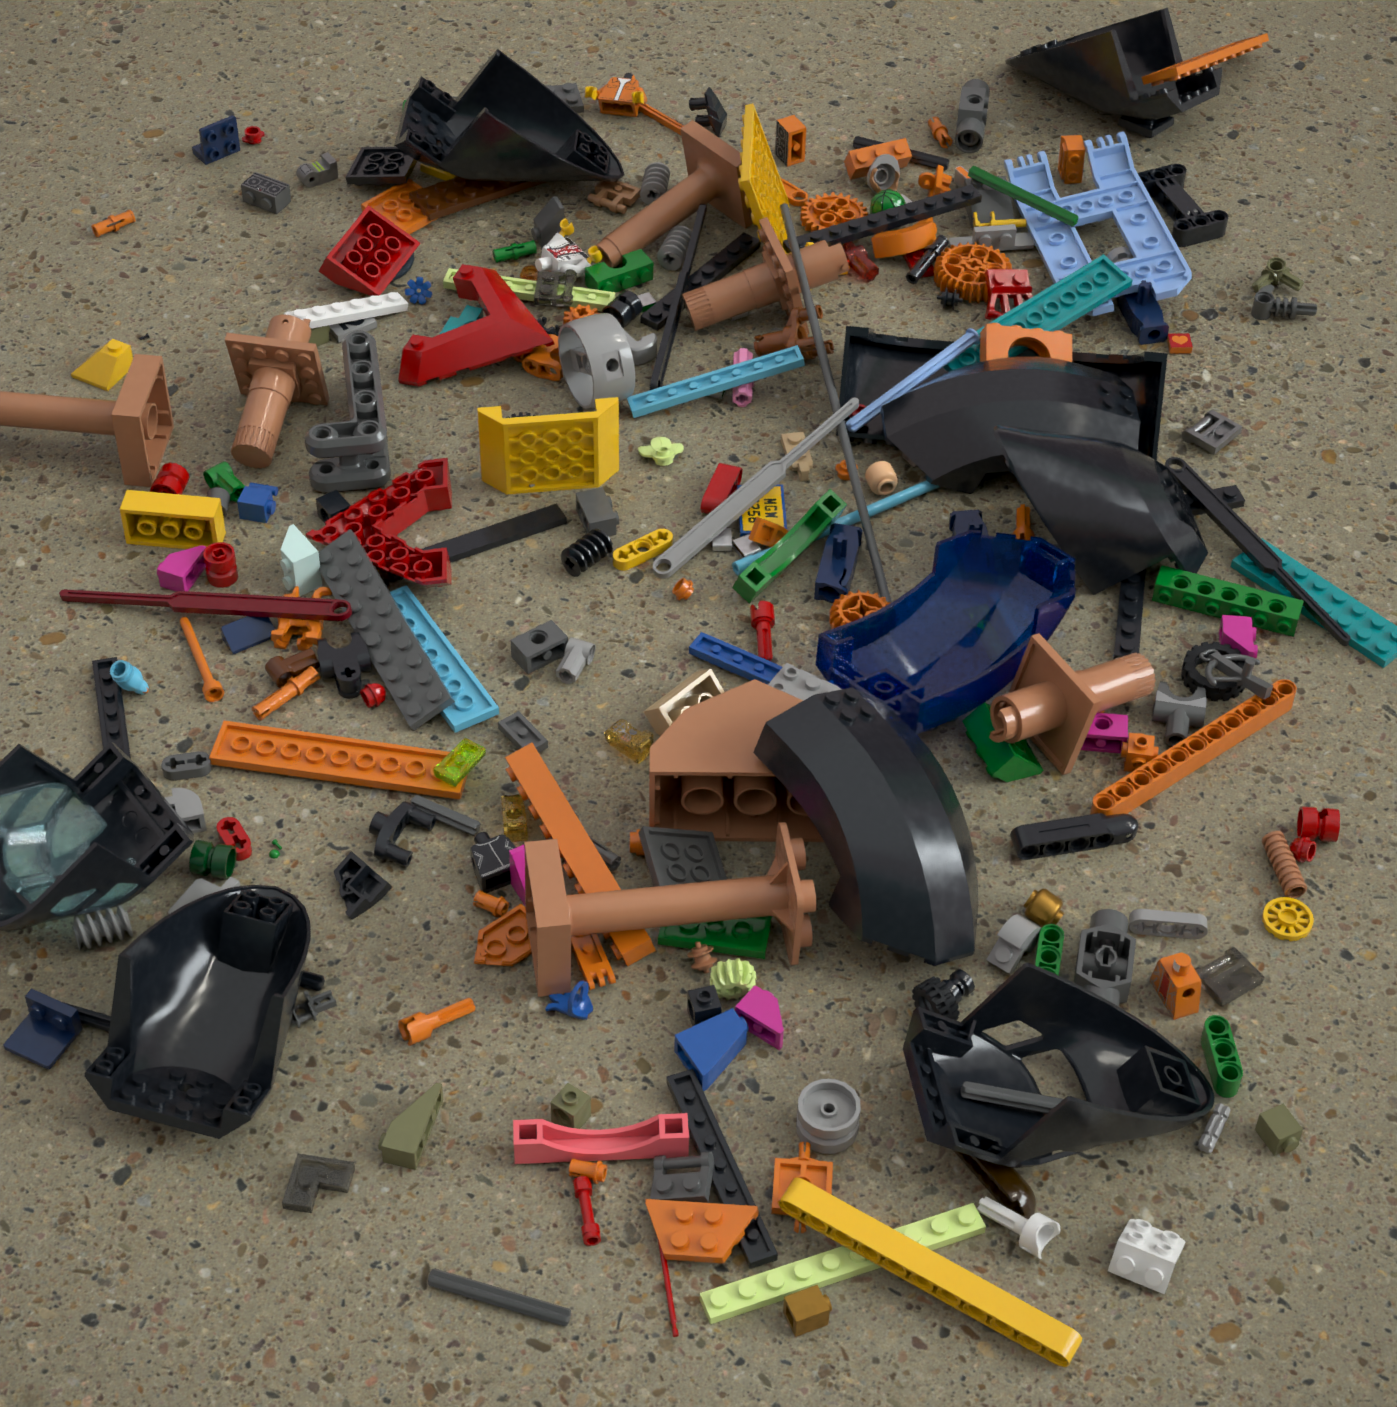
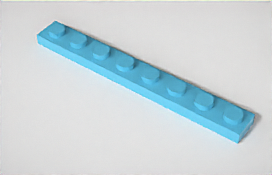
M798 345L630 396L627 398L633 418L805 366L804 358Z

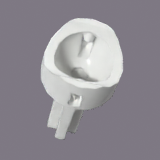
M988 1197L981 1198L979 1201L980 1205L977 1208L979 1213L1019 1234V1247L1039 1259H1042L1041 1252L1046 1244L1056 1235L1060 1234L1059 1223L1041 1213H1035L1027 1219Z

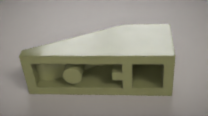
M436 1082L390 1123L386 1133L383 1132L381 1134L378 1149L382 1151L384 1163L414 1170L417 1169L444 1100L441 1083Z

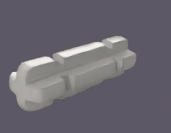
M1222 1103L1215 1106L1213 1114L1199 1140L1198 1149L1206 1153L1213 1151L1215 1143L1218 1141L1225 1122L1229 1117L1231 1110L1228 1106H1224Z

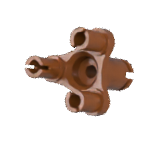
M816 305L817 318L822 319V308L820 305ZM792 308L788 322L783 330L756 335L754 337L756 340L754 342L756 354L761 357L798 345L802 356L806 360L815 359L818 354L813 336L808 337L804 324L805 321H809L806 308ZM832 340L824 341L827 354H833L834 345Z

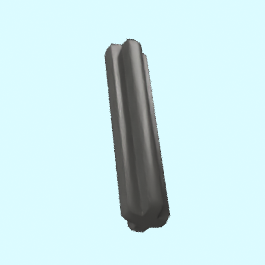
M415 795L410 801L418 809L436 815V820L472 836H475L480 830L481 823L419 795Z

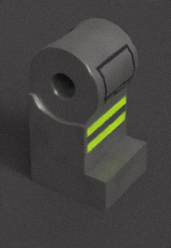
M329 152L321 155V160L311 164L304 163L300 165L296 175L309 188L338 179L337 161Z

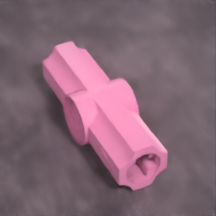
M740 348L737 352H734L733 365L753 359V353L749 352L746 348ZM754 381L733 388L732 402L736 403L738 407H746L747 404L751 403Z

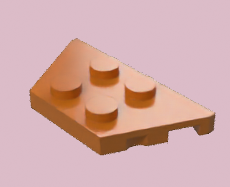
M646 1199L645 1202L666 1260L724 1264L732 1253L733 1246L738 1244L745 1235L744 1230L752 1219L756 1220L759 1215L758 1206Z

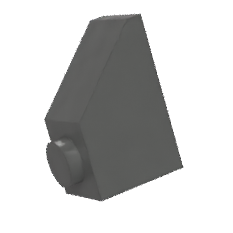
M557 196L552 197L533 219L532 237L535 241H538L541 248L547 245L557 232L561 231L560 222L565 219L564 207Z

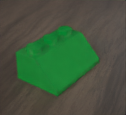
M986 702L981 703L962 720L967 729L966 735L975 743L977 747L975 749L976 753L985 761L987 765L986 771L994 779L999 778L1008 783L1038 775L1044 771L1026 739L1015 743H1007L1005 741L998 743L989 738L990 733L995 731L990 716L991 705Z

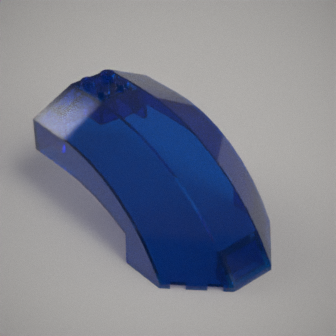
M969 530L938 541L935 546L932 573L914 588L874 613L819 634L815 665L828 682L839 688L847 689L853 687L882 699L916 734L944 724L988 701L1015 678L1032 635L1040 633L1046 641L1049 640L1075 598V558L1041 537L1031 536L1029 541L1016 539L1014 534L996 532V537L981 535L982 531Z

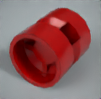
M165 463L154 480L150 492L182 495L190 479L189 473L177 463Z
M216 542L208 545L203 552L208 582L217 588L233 585L238 579L234 548L225 542Z
M1300 806L1297 817L1298 838L1305 836L1314 841L1316 837H1319L1320 841L1337 842L1340 831L1339 809L1322 808L1321 811H1318L1316 807Z

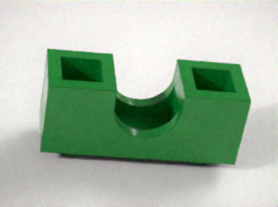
M638 249L622 255L621 268H611L605 262L586 267L585 285L588 289L616 293L653 280L654 262L642 249Z

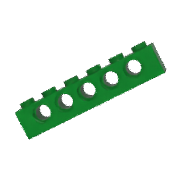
M1161 565L1152 597L1154 602L1217 618H1222V615L1252 617V627L1292 637L1295 635L1304 602L1303 600Z

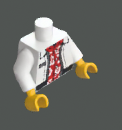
M565 218L560 222L561 231L557 232L550 242L543 246L541 258L535 261L536 269L538 271L547 270L555 279L585 277V268L592 266V262H600L602 254L597 246L594 245L588 249V256L569 237L564 238L565 235L569 236L574 232L572 222L569 224Z

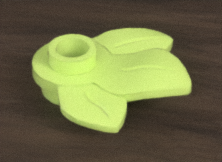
M655 437L651 440V445L638 447V452L641 456L653 458L655 464L660 466L671 464L675 455L682 453L684 450L682 443L671 444L670 439L666 437Z

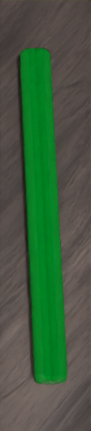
M972 166L969 169L968 176L1071 227H1074L1078 222V215L979 167Z

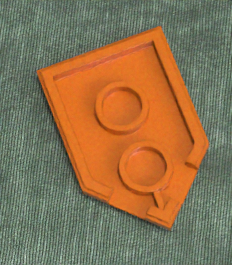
M519 904L479 930L474 964L514 966L532 954L526 910L522 904Z

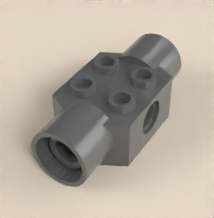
M980 79L967 81L961 90L955 145L964 153H975L983 145L990 88L986 82Z
M1102 909L1092 914L1090 928L1081 931L1073 983L1119 1007V1004L1127 1002L1132 981L1136 939L1127 934L1129 922L1123 913L1113 909Z

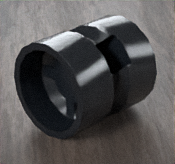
M625 290L603 308L602 313L613 315L621 327L624 328L641 314L643 305L635 293Z

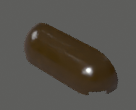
M953 1150L1001 1205L1027 1219L1035 1213L1036 1199L1034 1192L1013 1167L995 1164Z

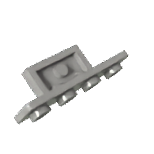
M1015 224L973 227V236L949 238L950 247L951 245L957 247L959 243L966 245L967 242L969 244H975L976 242L977 245L985 244L986 247L992 245L993 250L999 249L1000 251L1034 248L1035 243L1030 232L1016 233Z

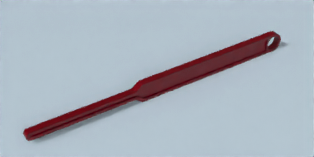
M67 589L59 592L61 600L67 602L170 607L174 612L326 621H344L352 614L350 603L340 599L177 591L171 595ZM337 608H347V610L343 613H334V610H336Z

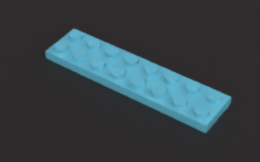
M406 585L391 591L392 597L455 701L440 712L454 733L499 715L498 705Z

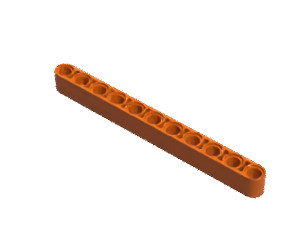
M1281 679L1271 684L1273 688L1270 697L1263 700L1255 694L1097 793L1093 797L1090 814L1102 813L1106 816L1122 813L1128 814L1290 711L1297 690L1296 685L1290 680Z

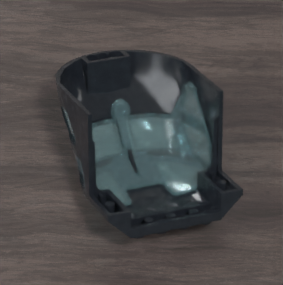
M110 742L74 778L21 744H18L0 761V931L23 930L44 922L94 913L122 905L145 890L194 842L193 832L143 770L113 742Z

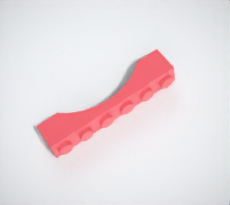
M687 1113L658 1114L634 1125L603 1130L569 1128L544 1119L513 1120L515 1164L571 1162L572 1158L582 1161L652 1159L655 1156L663 1155L666 1158L689 1156Z

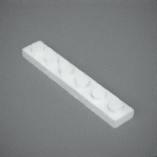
M390 292L368 298L352 299L351 301L340 303L335 302L307 309H296L285 312L284 315L295 316L301 320L310 319L309 327L312 329L407 311L409 303L398 292Z

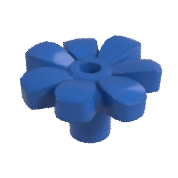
M417 277L416 282L412 279L407 282L410 288L405 289V295H411L410 302L413 304L417 300H419L421 305L425 304V297H432V291L428 290L431 287V283L429 281L423 283V277Z

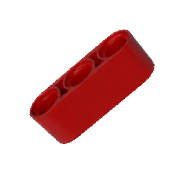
M724 463L718 464L703 495L700 508L701 513L709 514L737 490V485H740L743 469L741 467Z

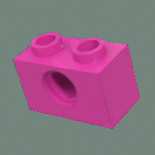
M1096 713L1081 750L1121 754L1122 742L1127 743L1128 715Z

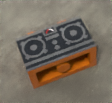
M795 115L776 120L775 155L787 167L804 162L806 126Z

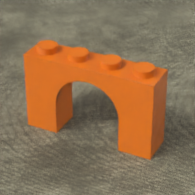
M989 323L980 332V362L1008 358L1009 349L1016 346L1028 347L1034 350L1040 357L1072 362V334H1067L1060 330L1051 332L1043 331L1041 328L1026 329L1018 325L1002 326L999 323Z

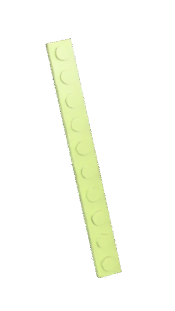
M974 1203L895 1228L894 1230L930 1250H935L985 1233L986 1226ZM841 1246L700 1293V1302L709 1323L713 1324L782 1301L785 1296L815 1285L821 1288L881 1267L845 1246Z

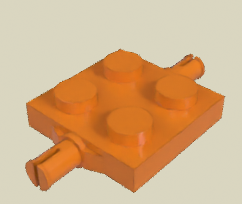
M804 1142L799 1143L798 1157L790 1159L775 1158L771 1214L788 1215L781 1210L778 1202L794 1178L804 1179L832 1194L833 1162L818 1161L810 1158V1143L806 1142L805 1152ZM795 1219L794 1231L799 1233V1223H801V1233H805L806 1225Z

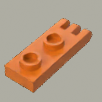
M598 935L571 936V948L582 975L589 985V990L595 989L593 981L595 979L599 987L606 985L604 977H607L610 984L616 983L615 975Z

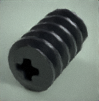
M592 529L588 534H585L561 552L562 564L570 575L578 577L581 572L587 570V567H592L594 563L599 562L601 558L610 554L613 551V542L602 530Z

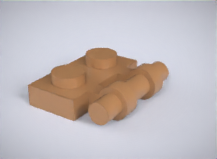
M600 181L595 186V193L597 195L590 193L588 201L593 202L597 207L609 208L611 212L625 214L627 211V206L625 205L631 206L640 197L641 189L621 181Z

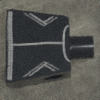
M487 832L478 833L474 838L475 845H472L470 852L472 867L480 890L484 893H489L510 885L509 850L517 847L506 835L501 834L490 838Z

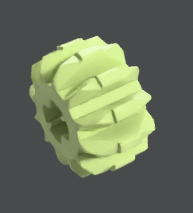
M728 958L726 962L719 961L717 966L711 967L710 986L715 985L719 998L725 997L726 1000L735 998L738 1000L739 997H744L756 985V971H754V966L750 965L749 961H740V958L736 960Z

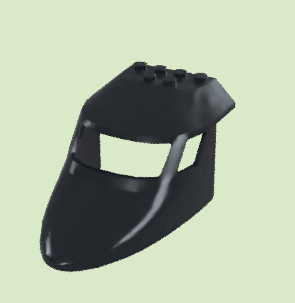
M1024 963L961 1022L917 1007L913 1010L902 1048L927 1141L995 1164L1013 1168L1033 1167L1098 1146L1179 1130L1199 1121L1214 1105V1092L1205 1075L1180 1049L1159 1032L1101 996L1030 963ZM1014 1021H1021L1042 1035L1005 1046L982 1031ZM1057 1049L1064 1054L1074 1069L1086 1101L1067 1096L1051 1111L1043 1113L961 1097V1086L964 1081L1041 1094L1033 1076L1023 1064L1022 1058ZM1063 1150L1061 1152L1052 1154L1054 1151Z

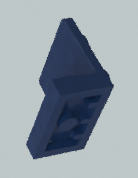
M232 115L200 128L201 143L192 147L193 154L205 165L240 151L236 117Z
M31 988L25 995L29 1014L3 1046L5 1050L46 1069H51L83 1028L78 1009Z

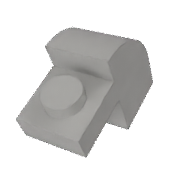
M171 788L173 796L165 797V799L193 833L207 831L199 796L189 789Z
M1013 915L998 932L997 936H999V939L986 960L1012 974L1024 952L1031 953L1039 940L1041 927L1021 915Z

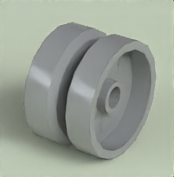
M820 1079L807 1085L802 1090L797 1105L796 1131L801 1142H804V1145H806V1142L810 1143L811 1150L822 1154H835L851 1146L858 1135L861 1112L860 1098L856 1091L847 1083L836 1079Z

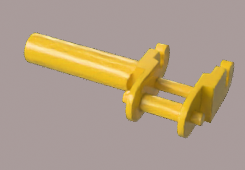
M994 211L990 212V223H980L977 218V212H973L974 227L1015 224L1016 227H1026V219L995 220Z

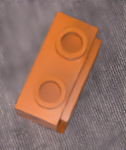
M1082 135L1061 136L1058 171L1061 180H1064V184L1082 183L1085 157Z

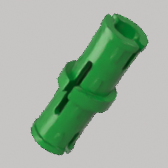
M531 240L521 244L511 243L510 246L493 249L492 252L495 263L504 260H518L522 256L537 254L535 241Z

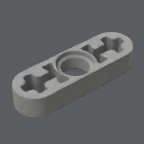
M1136 909L1129 914V929L1135 934L1200 939L1208 933L1207 918L1197 913ZM1163 923H1174L1173 925H1162Z

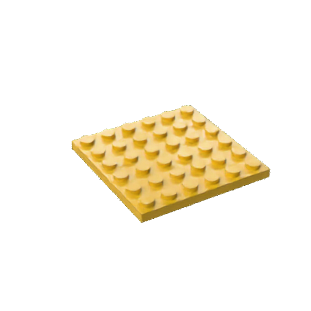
M752 103L745 105V114L742 115L744 127H741L743 136L741 147L743 152H740L742 165H739L741 178H738L740 190L746 194L745 203L747 208L752 210L751 218L753 224L757 225L759 230L761 229L759 220L767 217L783 248V241L788 238L780 205L788 204V207H790V203L755 106Z

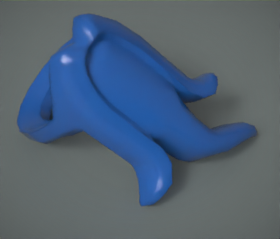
M581 980L570 993L550 994L549 999L553 1003H549L545 1011L554 1010L573 1018L587 1019L588 1014L593 1011V1005L588 996V983ZM581 987V991H580V995H579V994H577V991H578L579 988Z

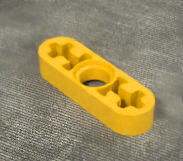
M657 529L617 548L613 552V566L618 570L626 571L664 553L673 545L672 532L667 529ZM640 547H645L649 550L646 552H640L637 549Z

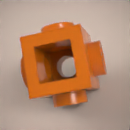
M1129 733L1127 743L1122 742L1121 757L1125 758L1124 771L1133 772L1158 756L1159 747L1154 746L1155 736Z

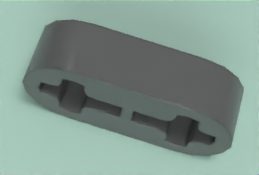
M205 752L170 755L164 758L161 764L163 775L168 780L203 777L212 770L209 755Z

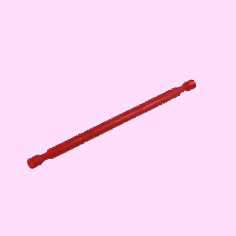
M658 1240L670 1322L673 1328L672 1334L673 1337H678L679 1333L676 1327V1314L668 1264Z

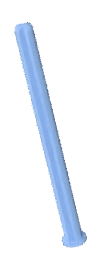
M972 328L967 329L966 334L849 419L845 424L849 432H856L878 416L883 405L913 390L973 344L977 345L980 342L978 333Z

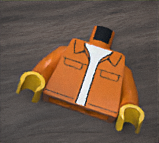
M626 73L623 78L612 77L599 90L593 86L585 87V98L598 100L602 114L637 117L639 104L644 105L647 103V97L643 88L639 87L638 80L631 73Z

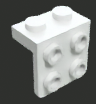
M1130 1219L1117 1241L1108 1271L1165 1294L1175 1264L1184 1248L1185 1240L1172 1231H1162L1152 1227L1145 1220Z

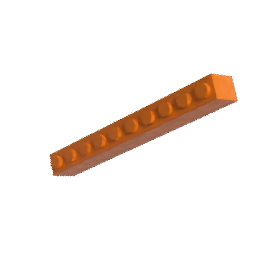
M530 743L506 756L505 759L509 767L505 770L512 782L518 781L520 786L517 787V790L523 801L528 799L531 803L528 809L534 820L540 818L543 823L539 827L546 840L549 838L558 840L560 858L563 857L566 862L562 866L569 879L573 877L576 879L577 884L574 887L578 894L621 890L534 744ZM645 929L602 933L605 940L611 938L614 943L610 946L617 960L622 958L627 967L656 951Z

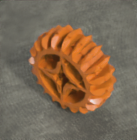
M859 589L857 593L849 591L847 596L841 594L839 599H835L830 609L829 623L833 634H837L838 640L845 639L846 644L853 642L855 647L858 644H863L866 648L869 643L875 646L877 641L883 642L885 637L890 636L895 623V613L891 603L886 601V597L879 598L878 592L870 594L869 590L866 593H861Z

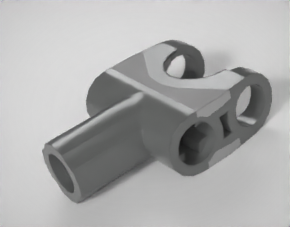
M1160 681L1156 692L1152 721L1166 723L1165 743L1170 747L1188 737L1189 726L1203 728L1207 701L1204 687H1197L1192 696L1179 697L1170 691L1167 682Z

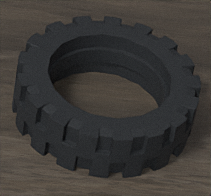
M1203 642L1200 646L1194 645L1191 651L1188 650L1184 657L1181 670V679H1184V686L1186 688L1189 687L1192 694L1195 693L1197 687H1204L1206 698L1214 702H1218V700L1228 701L1231 697H1238L1239 693L1244 691V686H1238L1237 682H1217L1215 686H1212L1207 678L1196 670V666L1205 663V661L1200 659L1199 654L1208 649H1215L1221 655L1240 654L1241 652L1236 648H1231L1229 644L1222 645L1219 644L1220 642L1208 644V642ZM1212 652L1204 655V657L1208 658ZM1232 661L1243 669L1244 661Z

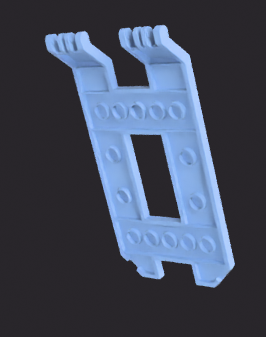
M1124 131L1116 134L1117 141L1119 142L1117 144L1113 143L1111 135H1106L1105 141L1102 137H1098L1096 141L1099 148L1096 149L1093 148L1091 140L1083 141L1093 181L1097 189L1060 198L1054 187L1045 151L1037 153L1038 163L1033 162L1032 155L1030 154L1026 155L1027 165L1022 156L1018 157L1017 163L1020 166L1018 168L1013 167L1011 159L1004 160V167L1010 183L1079 217L1077 224L1071 227L1014 199L1022 219H1026V227L1054 284L1092 262L1075 227L1104 221L1109 218L1114 219L1134 257L1114 263L1133 280L1131 287L1114 296V298L1138 292L1139 284L1142 280H1146L1147 283H1152L1151 292L1156 301L1178 296L1192 279V272L1134 168L1127 136ZM1109 299L1086 313V315L1096 316L1113 312L1114 304Z

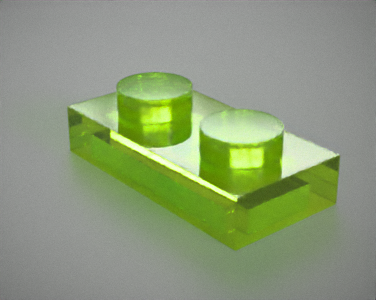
M464 738L434 768V776L455 787L486 755V749Z

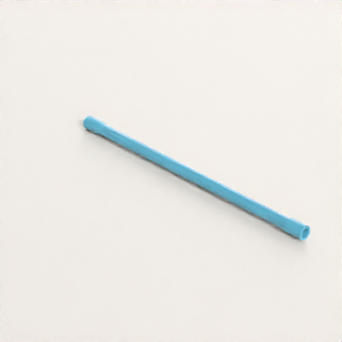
M925 480L868 505L869 517L941 486L931 484ZM856 510L844 515L834 523L850 526L861 521L859 512ZM830 527L816 540L830 535ZM772 547L733 562L732 568L735 574L740 575L750 564Z

